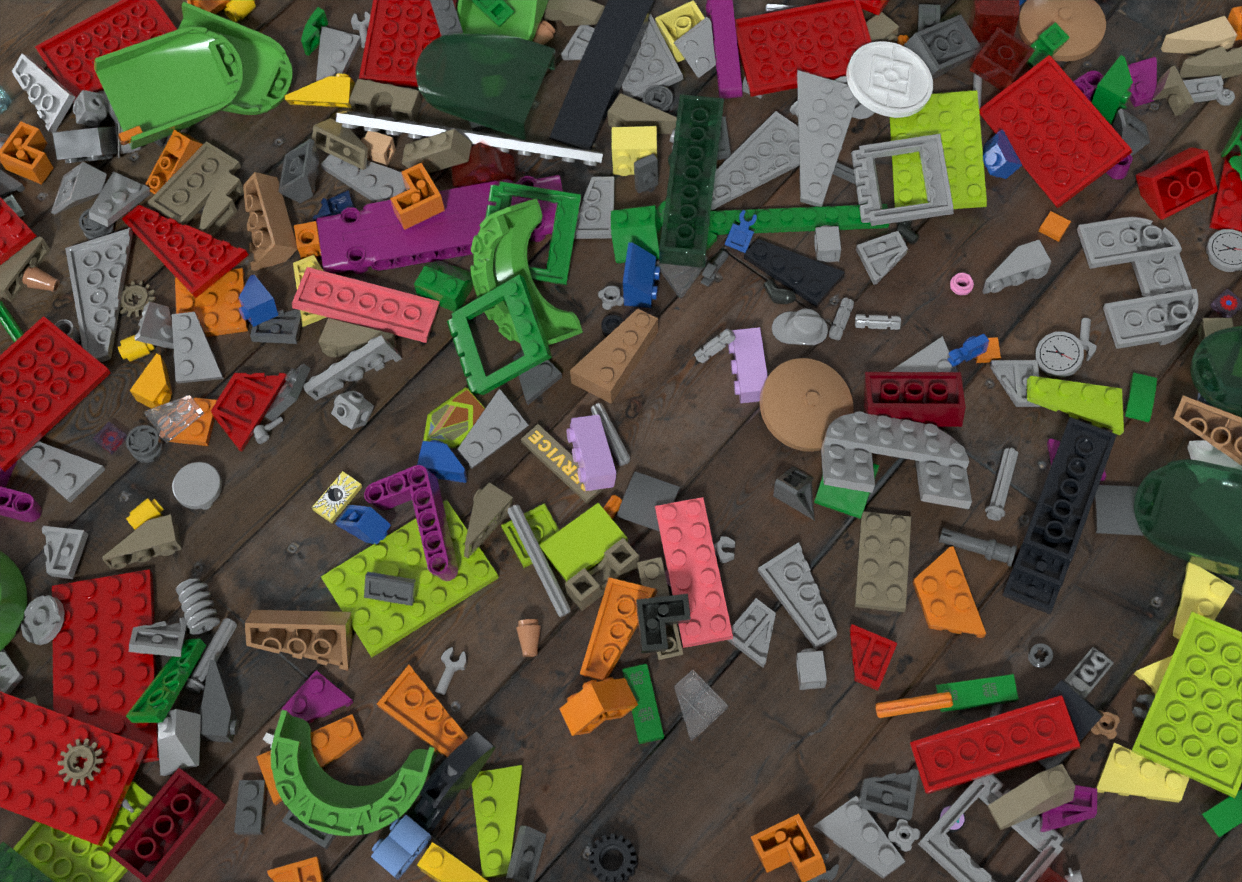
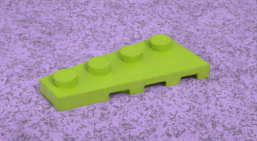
M1029 376L1027 379V401L1055 412L1058 410L1068 413L1069 417L1077 420L1082 418L1092 422L1091 425L1099 428L1106 427L1117 435H1121L1124 432L1121 388Z
M522 765L481 771L472 782L481 868L484 879L507 875L514 846Z

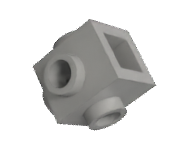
M86 90L81 91L73 105V113L76 115L77 124L97 128L106 119L107 108L104 104L103 94Z
M353 390L339 394L336 397L331 414L341 424L352 430L366 425L374 405L368 402L361 393Z

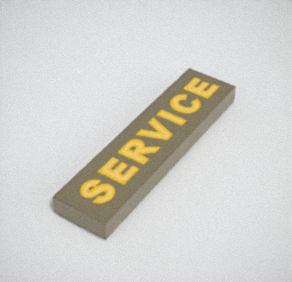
M539 424L521 438V443L585 503L588 504L603 490H585L584 483H580L578 478V462H574L573 456Z

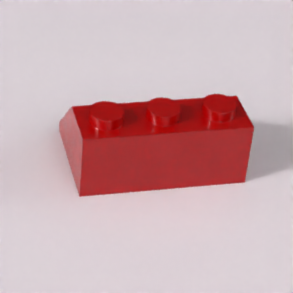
M1190 147L1135 175L1142 198L1161 220L1218 192L1208 150Z

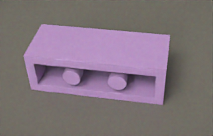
M760 327L732 330L736 338L728 344L729 354L733 353L734 360H731L732 374L737 376V381H734L735 395H739L740 403L759 402L762 386L768 377Z
M600 415L572 418L570 428H567V439L569 443L572 442L574 447L572 449V456L574 462H578L579 465L578 478L580 483H584L586 491L614 487L617 473Z

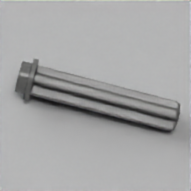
M1006 448L1003 452L990 504L985 509L986 516L991 520L998 521L1001 520V517L1005 516L1004 506L1018 457V451L1014 448Z
M229 618L223 619L194 673L186 681V688L197 694L201 690L204 691L210 660L218 661L237 627L235 621Z

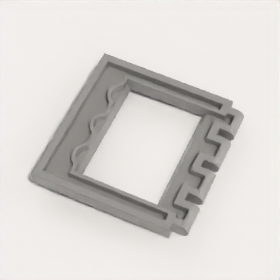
M940 134L859 146L860 150L851 152L852 163L855 168L854 176L857 186L858 203L860 205L861 222H871V226L954 214ZM919 152L928 203L883 210L875 158Z
M994 775L976 779L918 843L958 882H996L986 870L974 862L963 849H960L946 835L978 797L986 805H989L1011 791L1008 788L1002 794L999 790L1004 784ZM1039 815L1011 826L1040 852L1016 882H1035L1063 850L1059 844L1064 840V837L1055 829L1040 832L1041 817Z

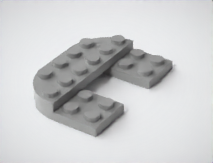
M1119 218L1082 224L1077 228L1089 268L1131 262L1143 298L1106 303L1103 310L1116 349L1159 342L1160 346L1171 343L1187 331L1198 309L1197 289H1192L1180 257L1182 248L1178 240L1166 228L1162 230L1152 225L1153 221L1144 218Z
M860 411L838 417L829 425L821 447L824 485L872 493L875 487L872 453L915 460L921 501L965 509L970 508L972 499L966 470L969 458L965 448L950 435L939 430L937 426L887 416L865 414Z

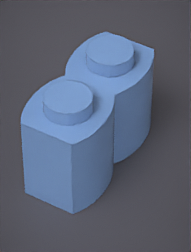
M407 815L395 820L390 826L391 833L385 839H379L372 848L374 853L371 857L397 880L405 873L432 839L428 832Z

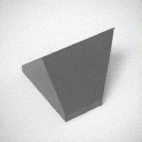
M1123 108L1118 110L1112 127L1132 149L1131 156H1133L1144 146L1151 143L1147 126Z
M793 466L776 479L773 497L815 521L812 481L814 478Z

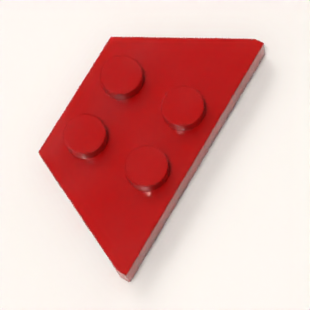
M234 373L211 409L212 416L239 451L243 452L254 434V428L260 424L286 382L287 374L279 373V376H265V373H254L251 375L247 373Z

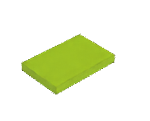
M597 503L539 546L567 582L585 568L588 571L603 560L605 551L622 538L628 542V538L602 506Z

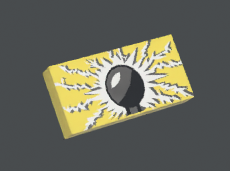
M342 471L313 505V511L330 523H333L361 490V483Z

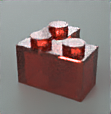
M478 142L471 148L468 162L452 166L453 186L460 188L506 179L513 181L516 178L514 158L512 155Z

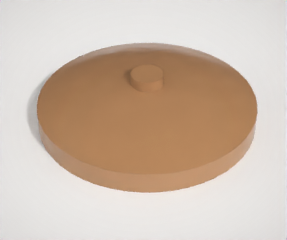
M1027 0L1021 9L1018 20L1020 36L1028 47L1038 40L1039 35L1055 22L1070 37L1052 56L1054 61H1075L1090 55L1101 44L1106 30L1105 15L1101 7L1094 0Z
M792 359L780 364L766 378L760 392V411L769 431L783 444L800 451H820L829 425L838 417L853 414L852 395L844 379L830 366L813 359Z

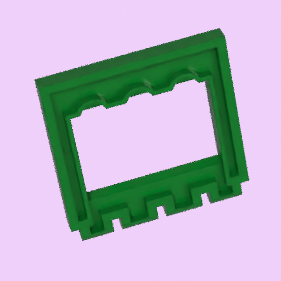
M500 182L499 186L491 185L488 201L496 203V206L487 205L485 218L497 211L510 207L512 197L531 200L537 198L538 201L557 204L547 268L529 267L532 280L567 286L581 195Z
M517 275L453 312V318L447 321L451 336L455 337L453 342L458 356L461 357L460 363L465 377H468L466 381L473 395H485L552 357L527 284L521 275ZM505 300L524 356L486 377L467 321Z

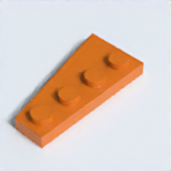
M608 578L580 671L582 676L600 681L609 677L638 627L636 599L654 598L658 592L656 589Z
M410 665L405 668L377 703L380 709L446 758L468 739L467 735Z
M353 714L311 732L313 753L322 769L363 740ZM270 750L256 758L272 801L276 806L283 800L275 787L276 784L271 770Z

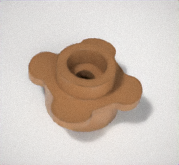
M1099 710L1104 716L1091 729V732L1095 735H1105L1108 739H1114L1117 735L1115 729L1120 722L1119 717L1110 712Z

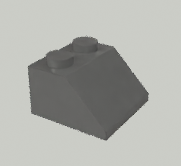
M307 140L285 154L278 192L299 203L311 198L316 191L315 182L319 173V155L314 140Z

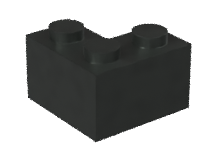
M688 594L636 599L641 654L667 651L668 643L665 625L690 622Z

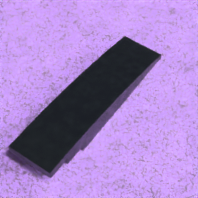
M608 0L564 99L550 135L551 140L574 148L592 149L607 118L608 111L613 105L641 47L640 40L649 24L648 17L656 0Z
M1069 418L1002 596L1051 614L1073 559L1117 434L1077 419Z

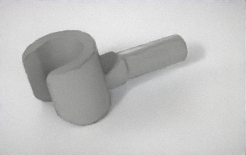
M278 417L265 426H256L254 428V437L257 443L266 442L269 439L267 432L283 422V419Z

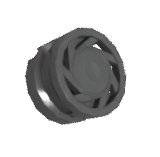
M661 85L651 86L646 89L643 94V103L671 115L673 111L672 92L667 87Z
M91 208L81 214L79 226L88 240L114 233V223L107 227L89 219V210Z
M149 425L137 426L127 435V449L139 462L149 463L154 461L153 459L157 456L160 457L164 449L162 438Z

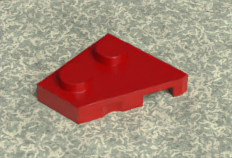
M852 624L850 627L854 681L878 691L897 643Z

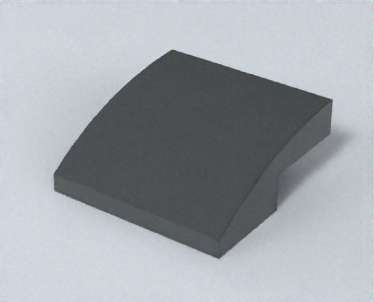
M634 472L617 517L659 531L655 506L676 502L681 487Z
M1099 485L1093 500L1095 507L1093 519L1096 533L1146 536L1147 512L1143 487Z

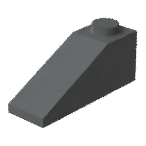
M210 660L200 710V738L203 741L233 743L234 735H237L239 730V720L235 713L222 668L216 660Z

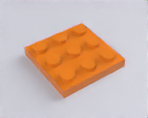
M243 268L230 270L197 298L175 278L176 314L195 312L206 337L248 331V322L242 318L239 312V307H241L239 296L245 286Z

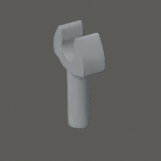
M365 12V20L362 22L358 21L356 14L351 19L353 30H359L362 48L365 47L370 14Z
M1083 318L1081 320L1080 342L1087 352L1086 360L1089 361L1096 351V345L1089 341L1091 320Z
M721 536L719 542L713 544L715 555L720 563H727L734 559V553H725L722 549L724 547L734 548L735 541L729 537Z
M453 647L443 653L441 660L446 668L435 692L445 695L454 673L457 670L466 669L467 658L465 652L461 653L457 662L451 661L454 654Z

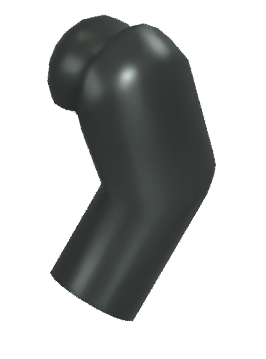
M912 220L897 222V231L906 241L914 245L920 236L911 230Z
M768 280L763 284L773 303L789 304L793 303L796 299L793 291L778 289L773 280Z

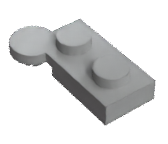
M1221 76L1183 81L1195 103L1217 100L1219 104L1228 106L1235 99V94L1231 90L1223 89L1224 82Z

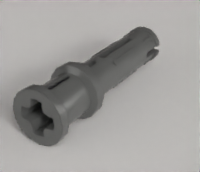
M944 527L939 543H945L985 555L984 558H987L989 561L995 559L1005 562L1010 567L1017 548L1016 545L1011 547L997 543L996 539L986 541Z

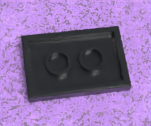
M1062 679L1043 701L1062 695L1076 736L1080 742L1104 714L1068 682ZM1071 751L1045 758L1038 762L1048 770L1058 766Z

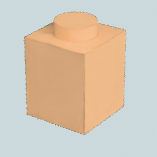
M368 131L366 136L360 140L368 148L367 160L387 167L396 151L393 137Z

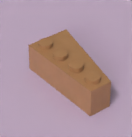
M637 309L570 370L571 383L612 404L658 333V318Z

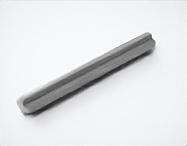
M511 506L508 508V514L558 616L562 617L569 614L571 609L520 506Z

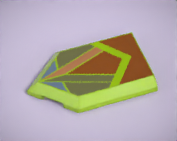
M463 388L427 415L423 441L439 440L447 444L449 448H458L485 408L467 388Z

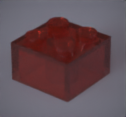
M974 0L969 18V28L977 41L1012 44L1019 20V0Z
M998 27L975 58L969 71L1003 91L1015 82L1026 67L1035 49Z

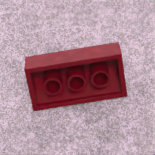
M865 372V414L933 424L937 427H962L966 405L961 372Z
M178 768L110 850L108 855L142 882H164L226 804L190 775Z

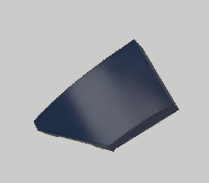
M346 191L328 199V201L323 198L321 201L322 207L317 215L314 214L313 221L317 222V218L341 214L346 208H356L352 194Z

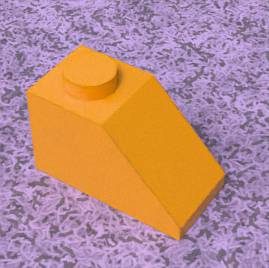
M156 353L132 386L130 392L136 401L158 412L169 403L172 389L167 366L162 357Z

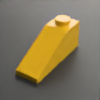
M339 73L336 74V77L328 76L285 95V101L290 105L352 108L349 99L355 82L349 75Z
M433 842L417 864L423 873L437 882H488Z

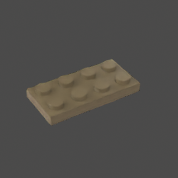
M206 141L148 201V204L166 218H172L179 224L185 225L206 204L211 191L227 171L234 175L241 165L239 161Z
M863 512L860 524L855 607L905 612L911 516Z

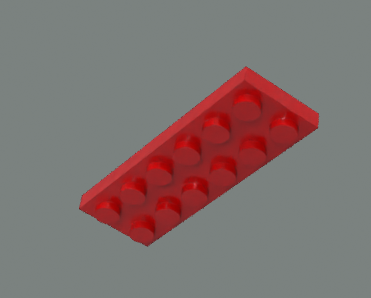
M1062 695L910 742L926 794L1081 748Z

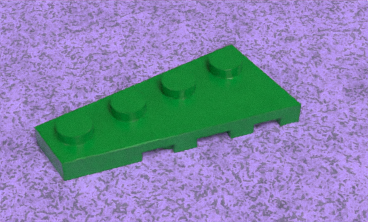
M185 639L181 657L172 656L126 717L132 723H163L205 649L206 644L201 639Z

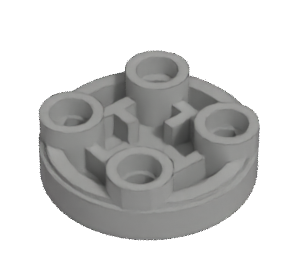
M204 462L190 463L181 468L175 475L172 484V490L178 502L190 509H209L220 495L222 489V479L213 466Z

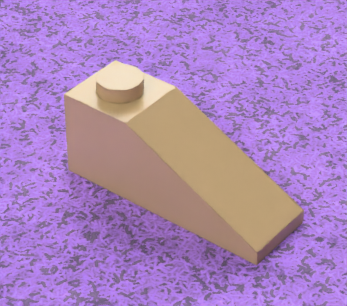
M1222 16L1166 35L1161 50L1162 52L1201 55L1209 49L1223 46L1226 51H1229L1233 47L1237 34L1227 18Z

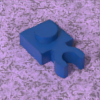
M743 210L739 215L740 225L738 226L733 223L724 245L746 253L754 234L748 228L756 222L757 216L753 215L752 220L747 222L743 218L745 215Z
M985 334L968 338L962 348L954 349L948 353L950 356L947 359L948 362L951 363L952 367H955L963 360L967 362L987 352L988 338Z

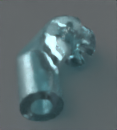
M0 85V114H2L11 104V98Z

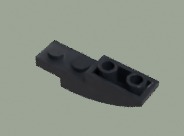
M475 732L442 762L427 780L420 792V795L423 797L410 817L426 832L432 833L461 789L468 790L496 746L479 732Z

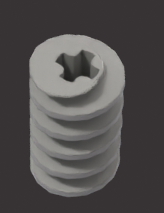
M196 578L188 579L176 587V592L179 595L178 599L182 604L181 608L185 612L184 617L187 621V627L190 629V634L193 635L205 633L220 623V619L215 617L217 610L211 609L214 606V602L209 600L212 595L206 591L209 588L208 584L200 583V580Z

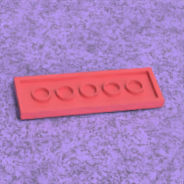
M306 267L293 299L292 308L427 343L440 301Z
M703 497L655 506L672 595L688 594L691 620L689 623L678 624L683 648L733 639Z

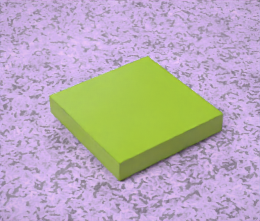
M545 503L524 513L539 545L559 531ZM512 520L502 524L501 527L523 568L533 564Z

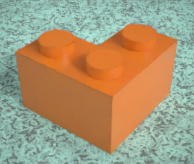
M20 122L0 148V162L4 168L41 185L53 170L48 157L42 152L48 143L41 131L34 126Z
M422 163L401 172L407 191L390 199L394 213L404 230L445 211L441 194Z
M610 677L599 682L591 680L585 683L579 693H575L567 698V703L560 708V711L571 735L575 736L592 732L605 720L623 718L638 706V703L625 678L614 679Z
M799 814L751 836L755 851L767 873L789 862L793 864L801 882H807L827 872L823 858Z

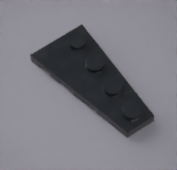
M757 239L744 254L745 260L816 308L845 275L844 271Z

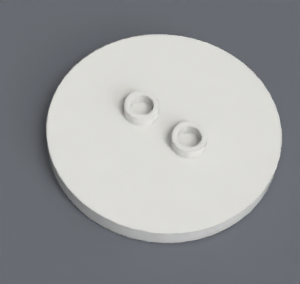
M878 41L865 44L856 50L847 66V82L853 95L865 107L883 116L901 118L916 114L927 104L933 91L932 75L925 62L910 49L896 43Z

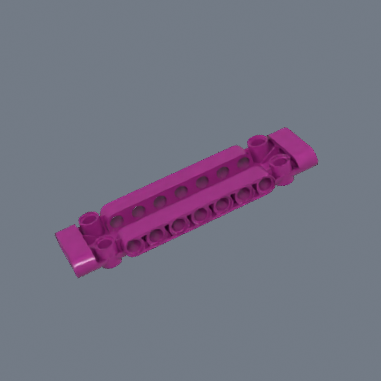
M560 175L539 179L524 176L517 183L506 179L439 191L445 211L405 230L394 213L391 200L367 204L360 211L351 207L344 209L341 214L317 218L323 269L325 272L333 274L343 273L346 270H351L355 274H362L368 270L369 266L374 270L382 271L473 254L471 252L473 238L480 231L481 227L479 225L485 219L487 205L496 206V203L488 201L491 185L499 186L500 182L563 192ZM512 197L511 206L530 201L531 199ZM538 201L542 211V220L536 226L539 228L534 229L531 233L530 241L540 242L545 239L547 234L552 235L556 203Z

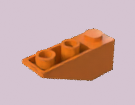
M174 130L145 186L150 188V192L156 194L203 144L188 134Z

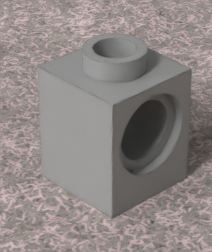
M825 225L815 228L814 245L816 261L820 263L839 262L841 244L838 226L831 227Z
M810 648L797 653L796 667L799 689L825 688L827 678L823 651H816V649Z

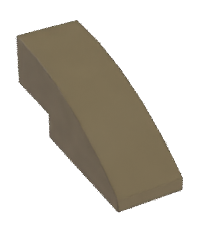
M548 0L543 18L546 21L561 20L565 26L594 25L599 21L605 7L591 0Z
M226 171L217 182L204 206L200 231L214 237L235 215L237 209L234 203L244 193L243 185L239 178Z

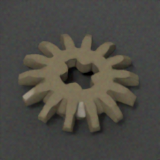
M133 281L130 287H127L125 284V290L121 298L120 309L122 310L120 314L128 312L127 317H131L135 312L136 317H139V310L143 311L144 306L148 302L156 300V297H150L155 293L154 289L148 291L151 286L147 284L143 287L142 281L139 282V285H135ZM137 295L138 298H142L138 300V304L130 302V300H133V296Z
M85 738L84 745L81 744L80 739H77L76 747L69 743L67 745L69 751L67 753L61 752L60 755L65 758L64 761H58V765L64 766V769L58 772L59 775L67 773L63 781L68 782L73 778L71 785L76 786L80 779L83 786L86 783V776H88L90 781L94 780L92 771L100 773L101 769L95 767V765L103 763L104 760L96 759V757L101 755L103 751L99 749L94 752L98 745L96 742L89 747L90 739ZM79 756L87 758L83 769L79 766L75 767Z

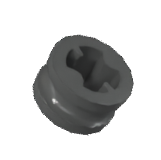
M1038 643L1029 651L1028 659L1033 666L1044 668L1052 661L1053 652L1048 645ZM1038 650H1042L1041 653L1045 652L1047 655L1043 662L1039 661L1040 658L1036 660L1034 657Z

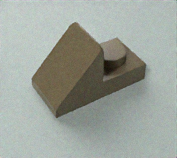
M1171 66L1159 78L1152 100L1166 98L1174 115L1179 116L1187 111L1195 102L1176 67Z

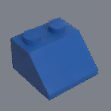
M628 242L623 276L624 306L651 308L652 300H657L658 286L654 285L655 280L660 279V266L656 264V256L636 244Z

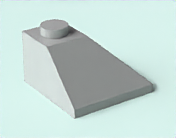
M85 162L80 163L63 176L51 213L58 214L89 201L100 194L106 184L107 174Z
M175 709L168 712L163 723H158L160 775L173 774L178 768L186 770L199 766L200 714Z

